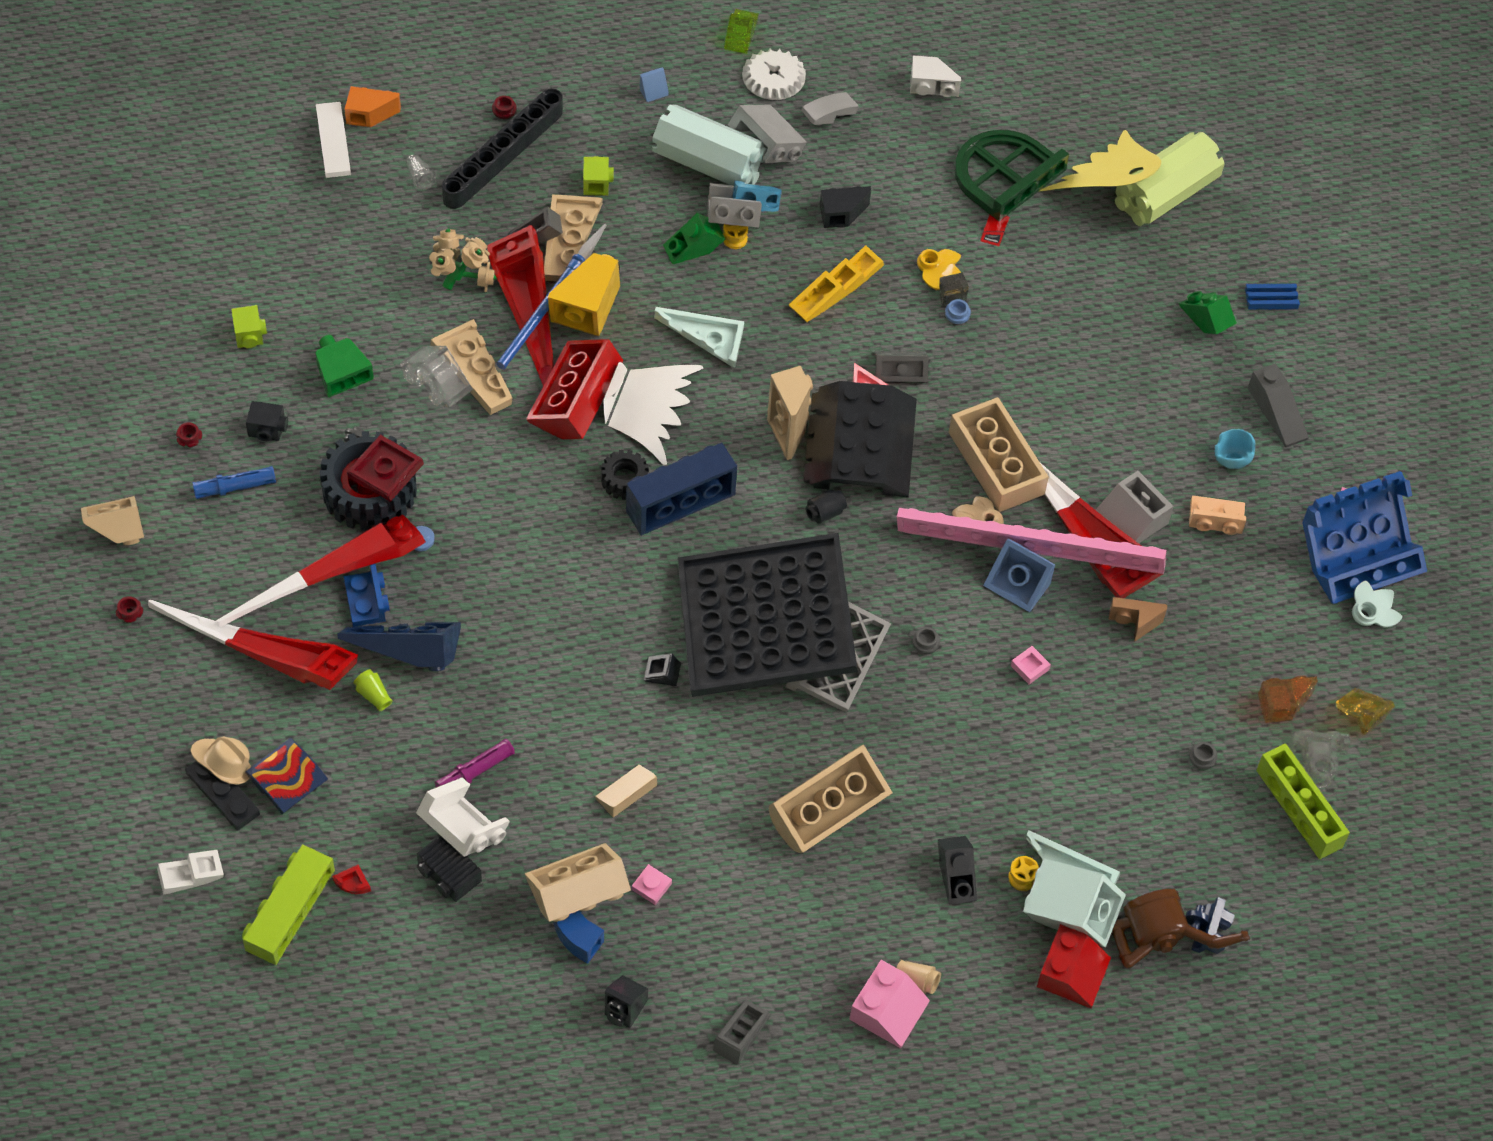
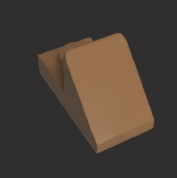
M1113 597L1109 610V620H1116L1120 624L1136 623L1134 641H1137L1163 623L1167 605Z

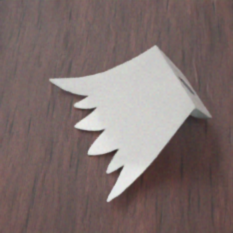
M621 362L617 365L604 398L605 424L627 372V368ZM674 365L630 370L608 426L637 440L653 453L663 465H666V455L658 437L670 439V436L661 424L681 425L680 419L670 407L686 405L690 400L675 389L691 384V381L681 378L703 369V366Z

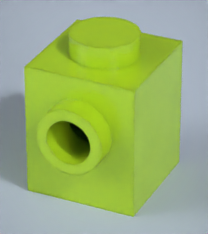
M584 157L583 195L608 196L609 182H614V167H609V157Z
M258 306L232 308L237 348H253L257 345H263L262 335L267 334L265 319H259Z

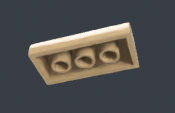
M863 744L770 804L769 814L776 830L790 848L798 853H803L893 792Z

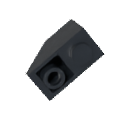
M871 186L821 190L820 210L824 228L850 226L870 205Z
M966 836L938 839L939 864L948 904L977 901L973 845Z
M624 975L615 980L605 990V1015L607 1019L616 1026L621 1027L625 1025L631 1028L648 1001V988Z

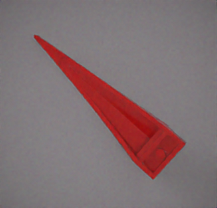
M532 225L487 245V250L490 253L491 267L495 270V276L520 331L547 296L543 252L540 250L537 233ZM548 312L525 341L543 386L554 367Z

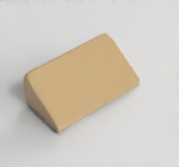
M638 765L596 795L595 798L614 818L656 787L657 777L654 773Z

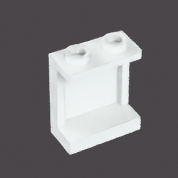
M460 778L427 791L416 814L465 857L474 852H481L485 847L492 844H499L506 836L505 830L510 821L506 817L493 823L464 798L470 784L465 779Z

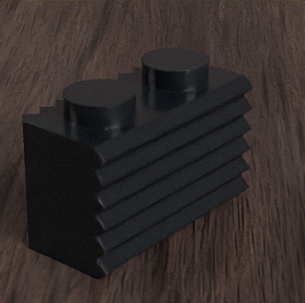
M441 835L417 853V868L425 878L431 877L436 882L437 890L445 898L450 896L457 902L482 882L480 868L468 856L464 857Z

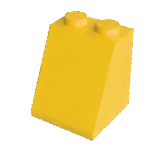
M593 253L557 285L548 295L551 322L600 336L620 288L618 260L607 254L599 255Z

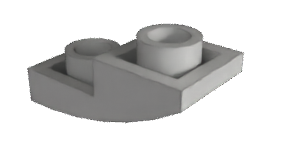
M847 92L816 99L803 106L801 111L813 125L833 124L836 115L856 114L859 106Z

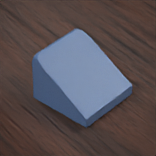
M663 67L640 74V91L647 102L668 96V87Z

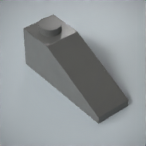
M1275 363L1253 371L1248 390L1285 448L1308 440L1309 437L1289 383L1277 364Z

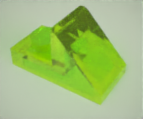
M735 9L734 14H730L724 44L725 50L744 54L748 53L759 13Z

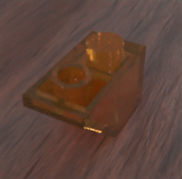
M1297 676L1293 679L1282 680L1271 678L1263 681L1258 697L1265 723L1293 720L1313 694L1318 682L1317 676Z

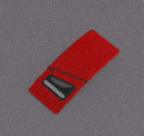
M989 215L980 241L1000 246L1010 217L1006 216L998 221Z

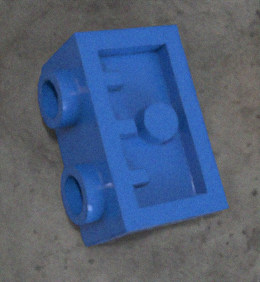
M376 564L370 565L371 572L344 576L353 627L386 622L385 612L390 611L387 595L381 594V589L385 588L383 572L377 573Z

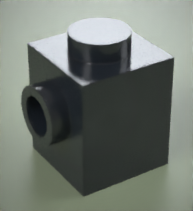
M252 401L246 419L248 437L258 438L266 442L271 440L279 441L281 433L286 432L288 428V417L284 415L283 405Z

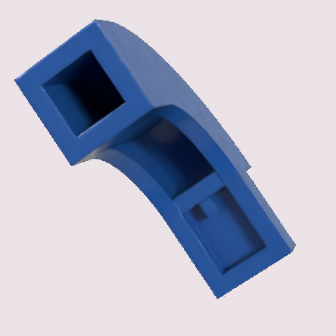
M580 910L569 914V917L565 920L553 921L555 931L562 944L574 956L587 964L604 943V930L587 920Z

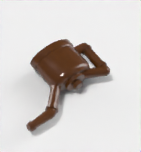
M1175 889L1156 890L1128 902L1123 908L1125 917L1116 920L1111 932L1119 952V959L1126 968H1132L1153 949L1162 953L1170 952L1184 936L1202 943L1210 949H1221L1242 941L1246 942L1250 939L1247 931L1218 937L1188 925L1180 903L1179 893ZM1128 928L1131 929L1135 944L1138 946L1133 952L1130 951L1124 933L1125 929Z

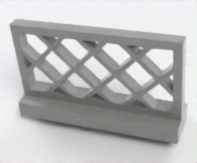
M848 602L850 613L854 614L857 621L851 623L852 628L859 627L863 639L854 641V647L866 644L870 652L869 656L858 658L855 651L859 677L848 680L846 674H841L842 682L830 684L827 677H822L824 686L818 688L806 683L807 680L789 682L785 686L793 691H796L798 688L845 712L849 710L891 623ZM874 624L882 628L879 635L869 637L865 625ZM845 687L848 694L846 703L835 698L832 690Z

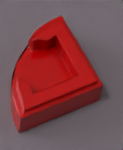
M359 864L332 876L336 886L345 892L364 894L371 891V887Z

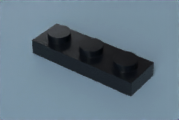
M197 761L185 768L188 777L237 831L261 815L260 810L236 784L221 781Z

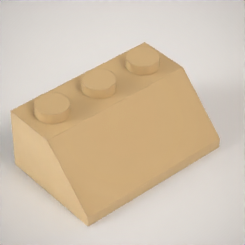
M801 366L771 374L767 420L787 460L793 458L806 432L807 421L810 418L808 408L811 405L810 390L813 389V384L810 376L804 374Z
M606 843L525 873L540 911L549 922L565 920L571 913L579 910H591L596 907L597 903L605 900H617L624 895L623 893L631 891L622 859Z

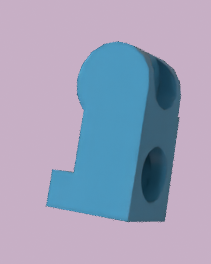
M734 180L732 199L760 201L762 204L761 212H777L779 210L782 190L770 186L745 184V182Z

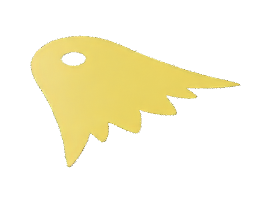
M1124 130L1118 140V145H1108L1109 152L1092 153L1090 156L1092 163L1072 167L1074 171L1078 172L1077 174L1064 176L1061 179L1066 181L1050 185L1040 191L1072 187L1123 186L1133 184L1153 175L1160 168L1161 159L1137 144L1130 137L1129 133ZM1135 168H1144V170L1138 174H1129V172Z

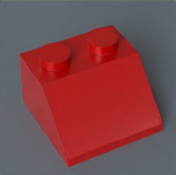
M1060 924L1040 973L1037 987L1092 1009L1111 957L1089 935Z

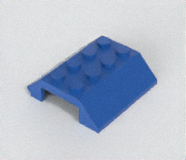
M1401 471L1384 476L1382 481L1378 478L1360 484L1358 489L1354 486L1336 492L1335 497L1330 494L1316 499L1313 505L1308 506L1302 523L1311 567L1332 604L1354 597L1356 587L1363 581H1367L1372 589L1375 590L1427 572L1423 547L1411 542L1402 496L1410 497L1412 496L1410 481L1404 478Z

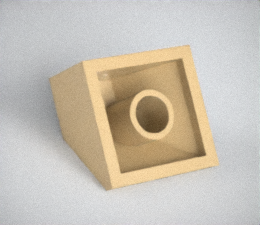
M135 496L81 508L83 523L115 543L123 542V545H132L138 543L140 538H144Z

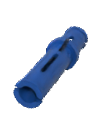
M273 466L227 476L220 474L216 475V478L192 482L195 498L199 499L218 494L225 496L228 492L276 483Z

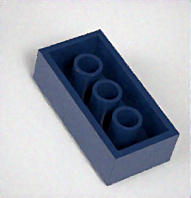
M723 443L707 446L701 452L691 456H684L675 463L658 467L654 472L644 476H637L628 482L626 489V512L640 535L647 534L736 494L737 465Z

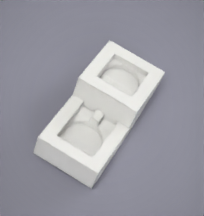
M217 850L191 853L188 855L187 860L160 863L157 868L163 895L208 884L223 878L224 875Z

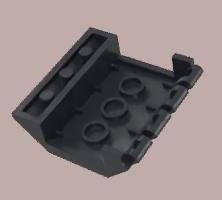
M837 381L820 386L819 391L812 393L810 411L816 414L810 415L808 436L814 438L807 439L806 460L812 462L805 464L804 482L810 483L814 488L827 490L830 489V482L883 487L882 495L909 497L917 399L890 385Z

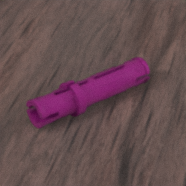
M503 739L497 745L464 765H457L454 771L435 781V787H440L460 778L465 779L471 784L472 779L497 765L502 760L514 755L515 750L508 739Z

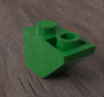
M696 213L663 246L671 263L677 264L710 254L726 239L718 223L708 222V217Z
M1196 291L1189 294L1185 301L1179 303V306L1203 333L1219 334L1237 324L1228 296L1216 295L1215 292L1205 294L1201 291Z

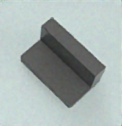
M874 351L876 359L875 376L880 380L890 382H928L929 356L925 351Z

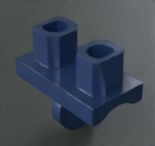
M1217 897L1215 903L1204 906L1197 905L1196 910L1187 911L1185 917L1187 923L1192 927L1210 935L1221 937L1223 935L1217 933L1218 927L1224 931L1230 928L1235 915L1224 908L1226 900ZM1194 940L1191 950L1200 953L1206 949L1218 954L1225 948L1210 949L1208 946Z

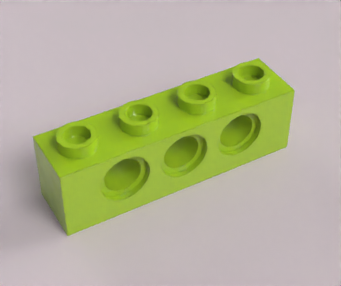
M1285 743L1263 754L1256 769L1257 773L1319 860L1342 849L1349 836V830Z

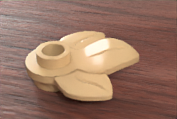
M976 496L972 505H960L952 511L954 517H969L980 521L994 519V522L1004 524L1002 514L994 510L993 502L985 497Z

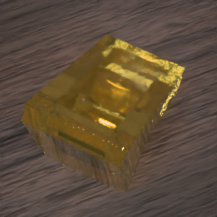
M1354 688L1336 701L1339 712L1358 719L1363 735H1366L1382 723L1395 707L1394 702Z

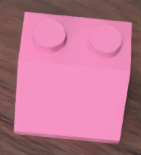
M880 960L853 1003L849 1020L901 1048L930 1000L906 973Z

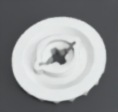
M771 48L767 52L760 50L757 55L752 54L750 59H746L742 72L746 87L753 94L769 100H781L795 95L803 87L806 76L803 62H799L797 56H791L789 51L782 53L780 49L777 52L772 51ZM770 71H772V72L778 71V75L775 74V73L772 74V75H770Z

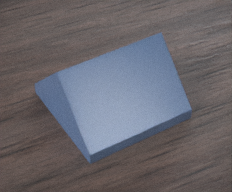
M1008 538L983 586L1030 612L1051 584L1055 564Z

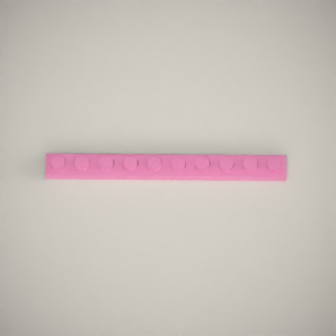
M899 508L897 514L898 531L909 534L1003 548L1006 540L1009 538L1036 554L1164 574L1166 565V550L1153 546H1137L1128 542L1119 543L1106 541L1102 538L1093 539L1076 534L1055 533L1046 529L1036 530L1020 525L1011 526L994 521L973 520L969 517H954L943 513L923 512L913 508Z

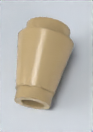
M903 960L897 965V969L906 973L924 994H933L936 991L940 982L941 972L936 971L934 966Z

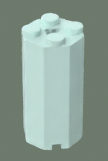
M678 105L668 106L667 110L670 113L668 116L663 114L660 117L653 135V143L657 144V147H652L653 152L734 186V180L755 185L759 178L758 168L760 163L764 162L762 158L768 150L764 147L762 141Z

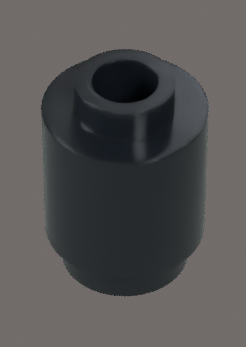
M830 489L809 499L805 510L811 521L815 520L817 524H820L842 514L843 510L847 508V502L839 489L835 491Z

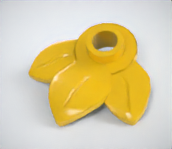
M927 249L918 256L917 266L923 271L922 278L932 289L940 290L943 283L957 284L963 281L960 270L955 266L961 258L959 253L948 249L939 252Z

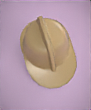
M223 736L218 737L216 740H198L192 745L191 753L193 758L221 781L239 785L250 779L245 771L251 768L249 764L250 755L248 748L241 741Z

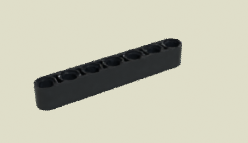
M553 88L544 90L442 182L444 205L450 209L462 207L551 127L563 114L562 93Z

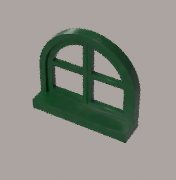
M991 130L970 138L960 148L956 157L955 178L958 186L968 198L996 220L1000 221L1065 172L1069 153L1064 149H1060L1054 154L1034 138L1020 132ZM994 144H1009L1019 147L1002 161L984 149V147ZM1027 151L1041 161L1042 164L1022 178L1007 165ZM976 154L993 168L973 182L968 172V163L971 157ZM999 172L1014 185L996 199H993L978 186Z

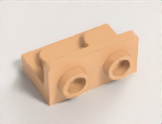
M1192 496L1189 527L1197 528L1200 531H1223L1228 535L1242 534L1246 523V516H1244L1245 503Z

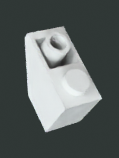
M913 56L910 93L959 97L960 76L937 57Z

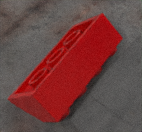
M609 339L567 341L526 420L530 424L560 439H583L607 393L618 363L623 362L622 357Z

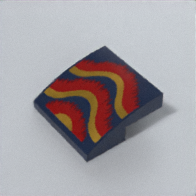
M289 738L245 771L259 791L267 795L281 814H284L328 780L318 765L292 738Z

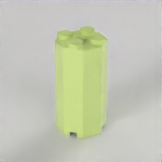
M1194 132L1187 134L1157 154L1161 159V166L1153 175L1133 184L1117 186L1116 206L1130 215L1138 226L1153 222L1222 175L1225 163L1222 157L1220 159L1217 157L1216 152L1219 151L1217 144L1204 132H1198L1195 135ZM1135 168L1134 170L1129 172V174H1138L1142 172L1144 168Z

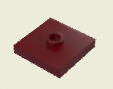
M380 434L347 471V475L350 479L391 502L423 466L424 462L421 457Z

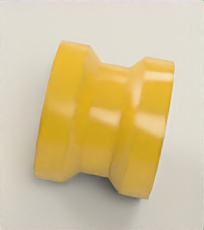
M724 224L723 235L726 240L723 242L727 247L740 249L746 245L748 226Z
M1020 856L1012 862L1008 877L1011 886L1019 891L1032 889L1035 882V874L1039 868L1033 858Z

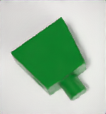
M326 335L320 339L319 345L321 348L315 352L317 367L328 398L374 379L372 363L351 339L345 338L336 342L332 335Z

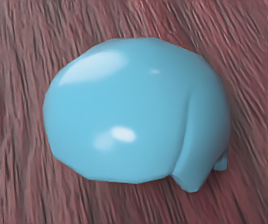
M1231 429L1219 435V441L1215 445V457L1222 466L1229 469H1242L1252 462L1255 455V440L1251 433L1241 429Z

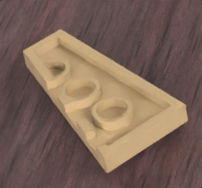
M552 194L551 209L560 215L563 233L547 241L544 263L545 281L557 282L566 270L572 256L578 254L580 248L586 243L601 209L602 198Z
M473 319L431 339L430 346L484 409L492 415L512 405V396L501 374L497 372L495 361L492 355H489L485 347L486 343L482 335H479L477 325Z

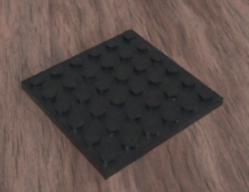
M839 533L678 557L692 697L858 672Z

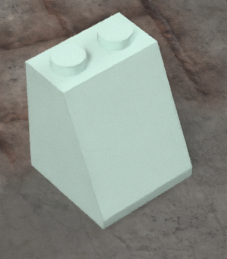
M1043 859L1040 868L1036 871L1035 882L1031 892L1025 899L1023 912L1032 920L1058 930L1060 924L1085 933L1099 946L1106 948L1126 894L1102 873Z

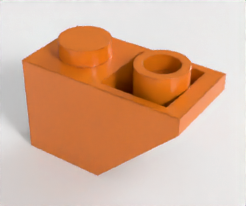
M351 86L345 105L346 124L372 127L399 113L401 110L400 93Z

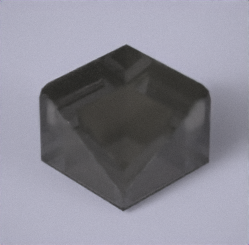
M963 272L939 278L942 307H946L955 299H961L966 302L969 286Z

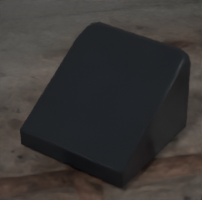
M672 653L648 657L644 681L677 686L681 662Z

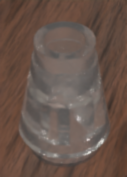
M418 155L408 157L406 164L414 186L422 190L431 188L436 181L435 171Z

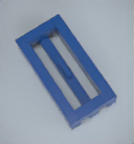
M1246 284L1245 293L1248 310L1298 309L1300 302L1298 300V292H1296L1297 284Z

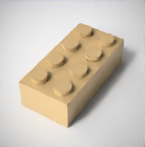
M998 397L952 414L949 434L997 511L1002 512L1045 495L1049 476Z

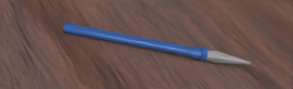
M606 224L580 248L578 254L572 256L566 270L550 292L591 255L607 226ZM549 293L497 361L496 365L500 369L504 370L548 312Z

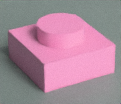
M1033 646L1011 662V667L1028 684H1031L1046 673L1051 665Z
M648 864L633 883L632 891L656 905L672 884V879Z

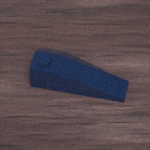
M425 622V626H419L414 629H410L408 623L391 626L387 631H384V626L346 627L337 633L338 639L417 667H428L429 671H441L454 661L461 622Z

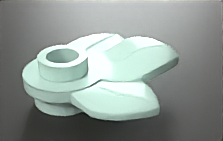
M1363 581L1356 587L1354 591L1356 604L1352 608V616L1357 623L1363 626L1376 624L1383 628H1388L1400 622L1402 615L1391 609L1394 598L1393 590L1380 589L1373 591L1367 581ZM1361 611L1368 613L1369 617L1365 616Z

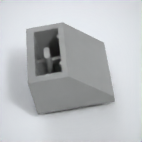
M1136 471L1118 483L1097 507L1096 511L1133 540L1141 543L1169 524L1174 506L1139 471Z

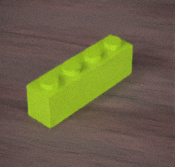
M303 844L297 853H292L287 862L285 873L283 876L279 875L272 886L273 892L268 900L264 899L257 910L256 919L253 923H249L243 931L242 939L245 951L277 965L334 873L333 858Z

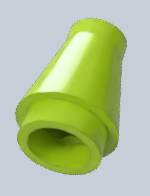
M368 669L354 680L355 691L372 703L380 712L392 704L393 700L389 697L378 673H373L371 669Z

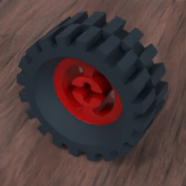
M362 431V437L356 438L355 433L347 435L348 442L344 443L342 439L336 441V450L330 447L326 451L327 459L322 458L320 480L324 504L326 503L330 515L334 513L335 520L341 523L346 519L347 527L354 529L355 524H360V529L366 531L368 530V525L388 522L397 515L401 516L404 514L406 516V507L411 509L414 505V497L417 494L416 475L408 481L391 502L350 479L347 475V471L380 434L384 436L382 432L376 431L375 437H370L369 431ZM390 435L388 439L397 444V439ZM403 443L399 444L401 447L407 449V447ZM353 484L357 485L358 493L351 488Z

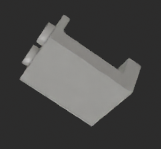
M739 105L728 123V126L734 130L752 131L768 147L762 158L765 163L793 162L802 155V150L807 143L771 105Z
M710 183L707 204L708 222L759 227L762 207L760 201L732 199L733 185Z

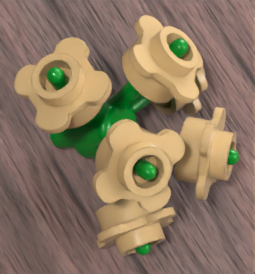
M446 229L440 231L439 236H433V240L438 242L433 245V250L436 252H432L429 257L433 266L431 273L434 276H440V274L447 275L442 286L452 290L456 280L460 281L462 277L478 278L477 286L485 287L484 292H487L488 285H493L496 276L494 275L495 270L490 269V262H488L490 253L486 250L487 245L484 241L477 237L475 239L467 237L465 239L467 244L462 249V262L459 263L455 261L461 253L457 247H459V239H463L464 235H458L455 230ZM466 267L479 269L478 273L465 272Z

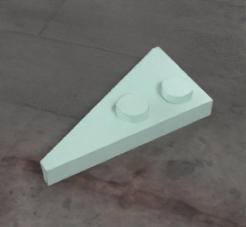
M660 307L655 308V319L731 367L736 366L744 330V321Z
M1028 831L1026 835V840L1042 860L1047 859L1102 873L1114 884H1116L1120 876L1119 871L1034 832Z

